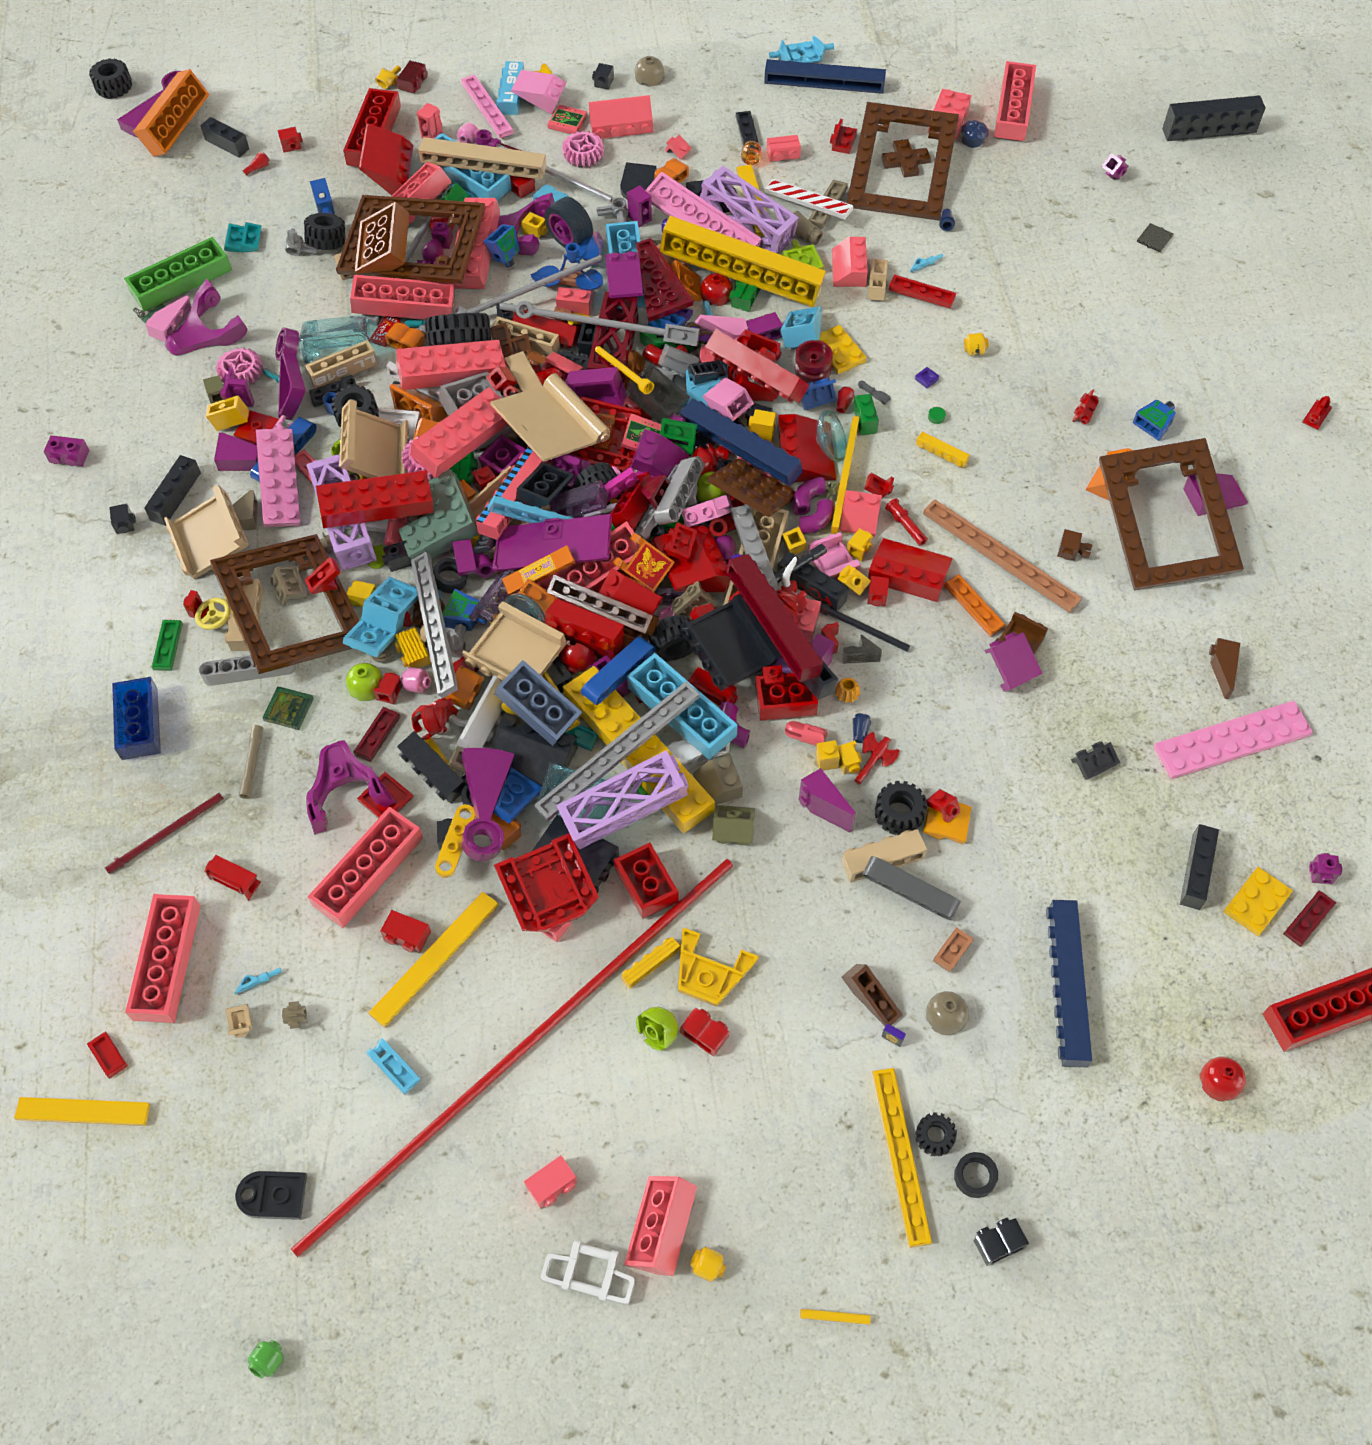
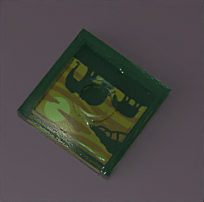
M277 686L262 719L265 722L299 730L314 697L310 694Z

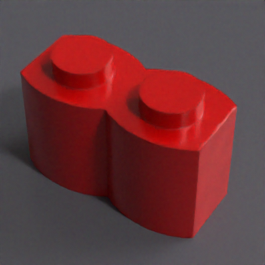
M694 1008L681 1025L680 1033L708 1054L715 1056L729 1037L728 1027L721 1021L716 1022L710 1018L711 1015L706 1010Z

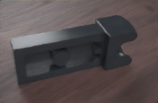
M348 375L342 377L340 381L309 390L313 406L323 405V396L328 392L337 393L341 392L340 389L342 388L346 389L347 386L351 385V387H354V385H357L354 376Z

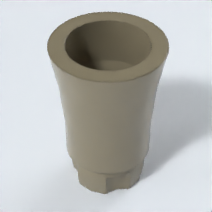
M799 211L794 212L793 214L799 217L795 235L817 245L823 236V232Z

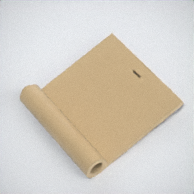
M556 373L551 374L541 387L497 399L490 403L543 462L600 442H605L610 437V429Z

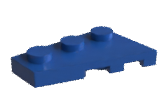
M511 767L496 804L494 814L510 824L542 793L543 787Z

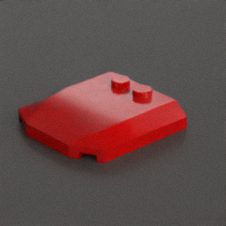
M581 396L580 399L610 429V437L605 442H600L569 454L587 460L591 465L605 462L610 464V466L617 467L621 473L631 467L635 451L624 448L621 444L630 415L634 414L641 417L640 410Z
M570 833L551 840L550 844L517 858L511 857L494 864V868L522 931L547 932L584 916L599 899Z

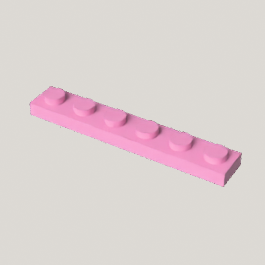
M475 74L461 79L463 87L498 138L501 139L513 134L512 127Z

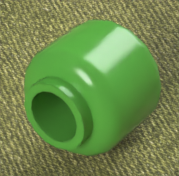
M274 1340L270 1342L260 1341L248 1357V1369L250 1372L261 1379L264 1376H272L284 1359L281 1345Z

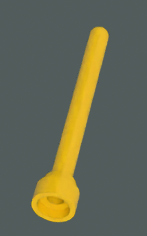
M600 346L595 348L596 353L613 366L618 367L622 373L637 383L641 392L646 395L652 392L654 388L652 381L640 378Z

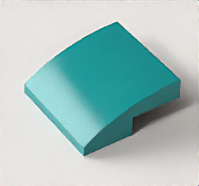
M245 222V226L229 223L224 251H257L262 225Z

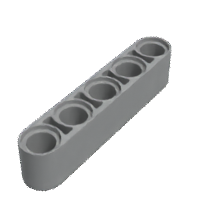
M699 456L681 460L655 511L654 517L658 525L678 521L704 468L703 461Z
M250 655L207 661L199 667V673L204 683L209 686L289 675L296 670L295 664L258 674Z

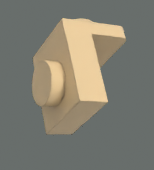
M244 1004L225 1009L230 1029L228 1035H235V1038L247 1036L248 1031L253 1029L249 1005Z

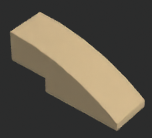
M872 259L868 299L884 301L888 260Z

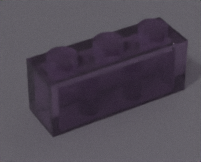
M601 481L560 492L550 503V511L575 518L606 509L608 492Z

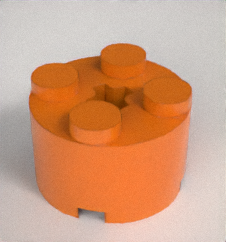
M461 665L455 673L458 690L445 698H451L454 705L469 711L475 696L479 694L485 678Z

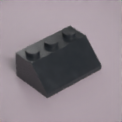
M542 462L517 487L515 502H521L522 504L538 508L549 505L574 478V474Z

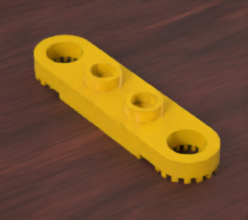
M464 804L456 809L436 860L435 871L442 878H448L454 874L463 852L461 842L464 829L469 822L475 820L474 808L470 805ZM463 811H468L471 817L464 819L460 814ZM443 863H448L451 869L443 871L439 866Z

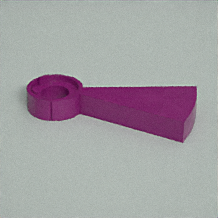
M172 71L166 74L161 80L163 90L118 118L117 121L120 129L137 137L133 132L180 71Z
M283 327L278 335L275 348V358L277 361H280L278 418L284 415L286 420H292L302 402L306 388L296 357L299 346V332Z
M463 748L462 760L476 819L469 822L465 827L461 845L465 854L475 861L486 862L494 859L502 848L504 841L503 830L496 822L491 820L511 767L514 758L513 753L491 748ZM477 835H486L490 838L491 844L487 847H480L475 844L473 838Z

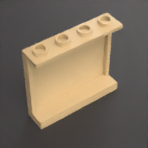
M350 399L342 408L339 468L369 478L408 473L407 470H404V464H402V451L405 445L409 444L407 442L409 434L408 420L405 419L401 425L356 409L357 401Z
M219 485L212 488L215 496L172 522L167 517L164 518L167 525L165 528L172 538L170 541L177 551L175 554L182 564L181 570L185 575H189L193 579H197L212 569L210 565L211 559L239 553L249 546L230 497Z
M502 601L498 606L500 614L469 653L466 651L462 652L465 663L471 668L476 667L488 677L490 675L498 677L501 682L522 660L543 676L567 644L564 634Z

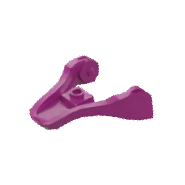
M552 192L540 196L517 212L509 215H500L497 228L502 224L515 226L517 235L521 227V220L530 212L545 218L546 210L555 203ZM534 234L517 236L520 249L517 254L532 256L537 253L540 242Z
M208 279L204 281L196 293L189 315L183 325L166 338L165 347L173 355L186 354L214 345L228 346L243 338L248 331L238 315L221 329L211 330L202 323L200 316L209 308L215 307L221 299L220 294Z
M345 740L327 745L320 751L316 779L306 796L307 814L314 835L327 831L325 825L328 824L326 812L322 807L328 794L335 788L352 781L368 783L369 795L373 798L376 805L381 804L383 807L395 803L392 795L372 768L361 763L351 753Z

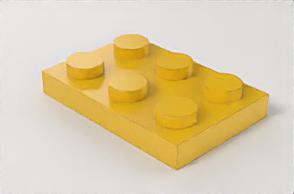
M841 325L820 333L819 341L826 343L832 349V368L837 375L866 362L867 357Z
M1257 866L1223 912L1259 937L1293 890Z

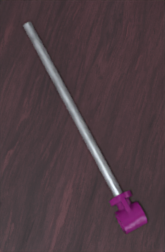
M482 129L477 131L476 145L508 149L501 145L500 139L492 138V133L489 130ZM548 166L545 173L608 202L613 200L611 195Z

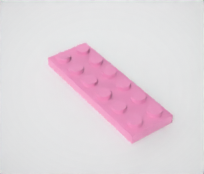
M292 429L256 430L263 527L300 526Z

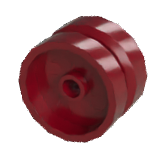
M809 340L800 344L796 349L794 371L796 376L806 383L814 382V384L816 381L828 378L831 375L833 358L831 347L819 340Z

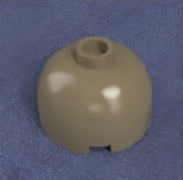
M646 56L637 62L635 79L639 84L642 85L644 83L651 87L662 82L665 76L664 67L658 58Z
M943 991L937 993L930 999L927 1005L926 1020L935 1032L941 1035H954L966 1025L968 1020L967 1003L959 994Z

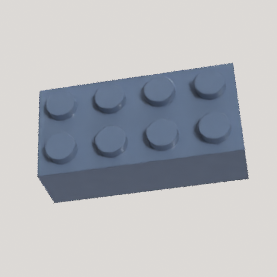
M524 660L497 686L494 695L552 746L582 713L581 710Z

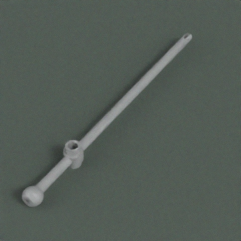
M596 256L467 310L464 306H458L455 309L456 314L479 313L603 261V256ZM421 325L418 329L424 333L426 338L425 325Z

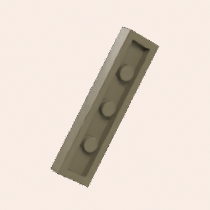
M832 180L823 196L840 201L848 188V183ZM814 209L808 220L818 228L823 229L831 215Z

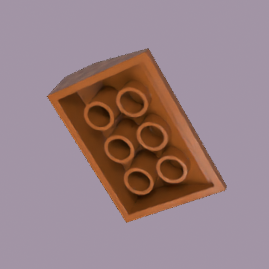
M396 201L360 221L355 263L356 274L391 271L405 264L409 212Z

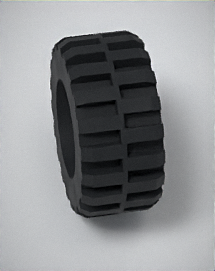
M486 313L447 314L428 317L425 320L428 346L491 340L490 319Z

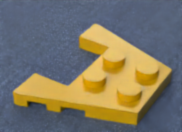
M683 927L678 992L717 1007L756 964L759 956L741 949L733 968L694 954L701 934Z

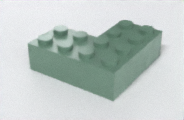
M451 469L442 473L436 479L429 480L433 499V513H428L398 529L411 560L424 552H427L432 560L452 549V542L468 540L479 534L475 516L461 482Z

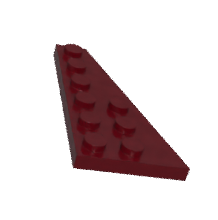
M648 238L637 242L636 250L639 254L648 323L693 306L694 300L653 240Z

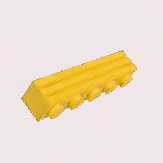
M923 431L917 437L916 445L958 467L964 468L969 462L970 454Z
M673 937L666 938L662 945L656 946L650 954H645L641 961L635 962L632 968L623 971L621 980L629 989L680 951V945Z

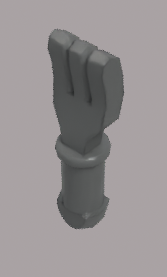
M861 380L858 382L860 389L874 396L882 404L885 405L891 400L890 396L885 392L876 391L874 387H871L865 381Z

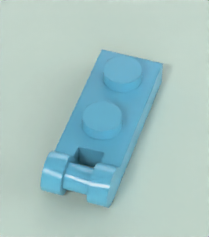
M382 1038L377 1042L378 1045L373 1049L370 1048L366 1054L405 1096L421 1079ZM385 1051L386 1054L380 1058L378 1055Z

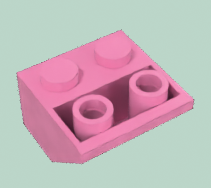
M728 378L722 379L703 395L710 409L717 410L719 414L729 417L732 421L754 404L746 389Z

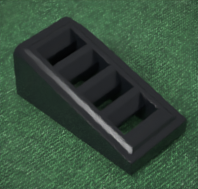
M720 360L688 365V374L694 385L727 374Z
M481 534L473 552L477 554L490 551L495 546L496 539Z

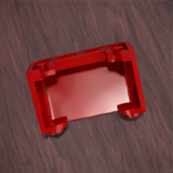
M744 329L736 340L753 351L755 349L759 350L762 347L767 348L776 355L775 359L777 361L781 357V343ZM728 366L727 378L745 388L752 401L772 402L778 398L779 395L768 388L748 381L747 376Z

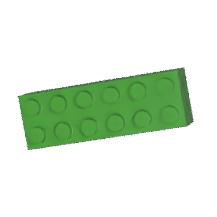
M211 237L125 277L124 280L129 292L145 312L202 285L206 279L211 281L232 271L226 253L216 240Z

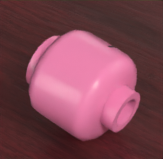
M472 123L464 124L457 132L459 142L476 143V133L479 129Z
M410 667L403 672L401 684L406 691L423 693L430 686L431 679L425 669Z

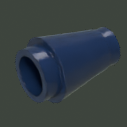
M950 209L942 211L939 226L943 231H950L955 226V220Z
M857 713L855 718L852 719L853 741L863 743L870 728L871 720L869 715Z

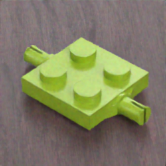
M793 239L791 241L793 248L783 251V256L824 270V265L814 244L800 246L798 240L795 239L794 241Z

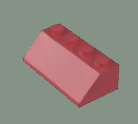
M650 95L589 102L591 133L599 135L600 139L653 133Z
M426 162L391 197L436 200L441 192L447 190L448 185L452 181L440 166ZM409 215V224L415 220L416 215Z
M648 1177L625 1259V1266L656 1275L674 1276L695 1199L696 1185L681 1177Z

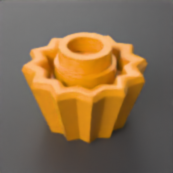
M845 677L837 683L835 696L838 697L839 701L852 703L854 700H858V696L861 694L859 691L860 687L855 679Z

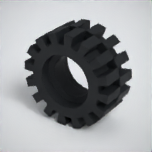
M933 1112V1115L929 1113L925 1118L923 1117L915 1131L916 1143L919 1142L918 1147L920 1149L923 1148L926 1154L928 1152L931 1153V1156L936 1154L942 1156L943 1153H948L957 1138V1130L954 1129L955 1124L950 1122L951 1119L949 1117L946 1119L944 1117L945 1114L937 1115V1112ZM931 1127H939L943 1130L944 1139L941 1142H933L929 1139L928 1130Z

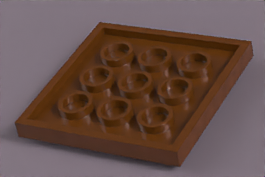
M736 459L711 474L707 481L767 517L772 516L790 503L795 494L791 487L779 483L772 476H766L762 470L751 467L742 459Z

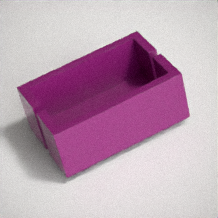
M618 367L569 371L565 381L579 398L582 396L623 406L627 397L623 382L621 383L622 378Z

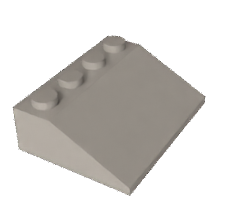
M488 371L440 386L439 400L448 416L488 387L503 398L501 393L495 391L487 380ZM508 424L473 451L487 447L501 434L504 436L513 431V428Z

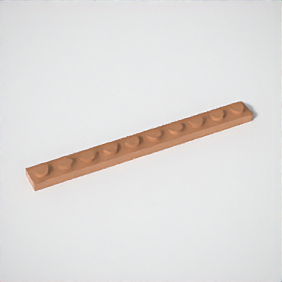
M934 499L924 509L923 515L1068 613L1080 603L1082 597Z

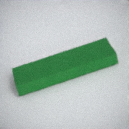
M162 620L151 666L153 670L172 671L183 625L181 620Z

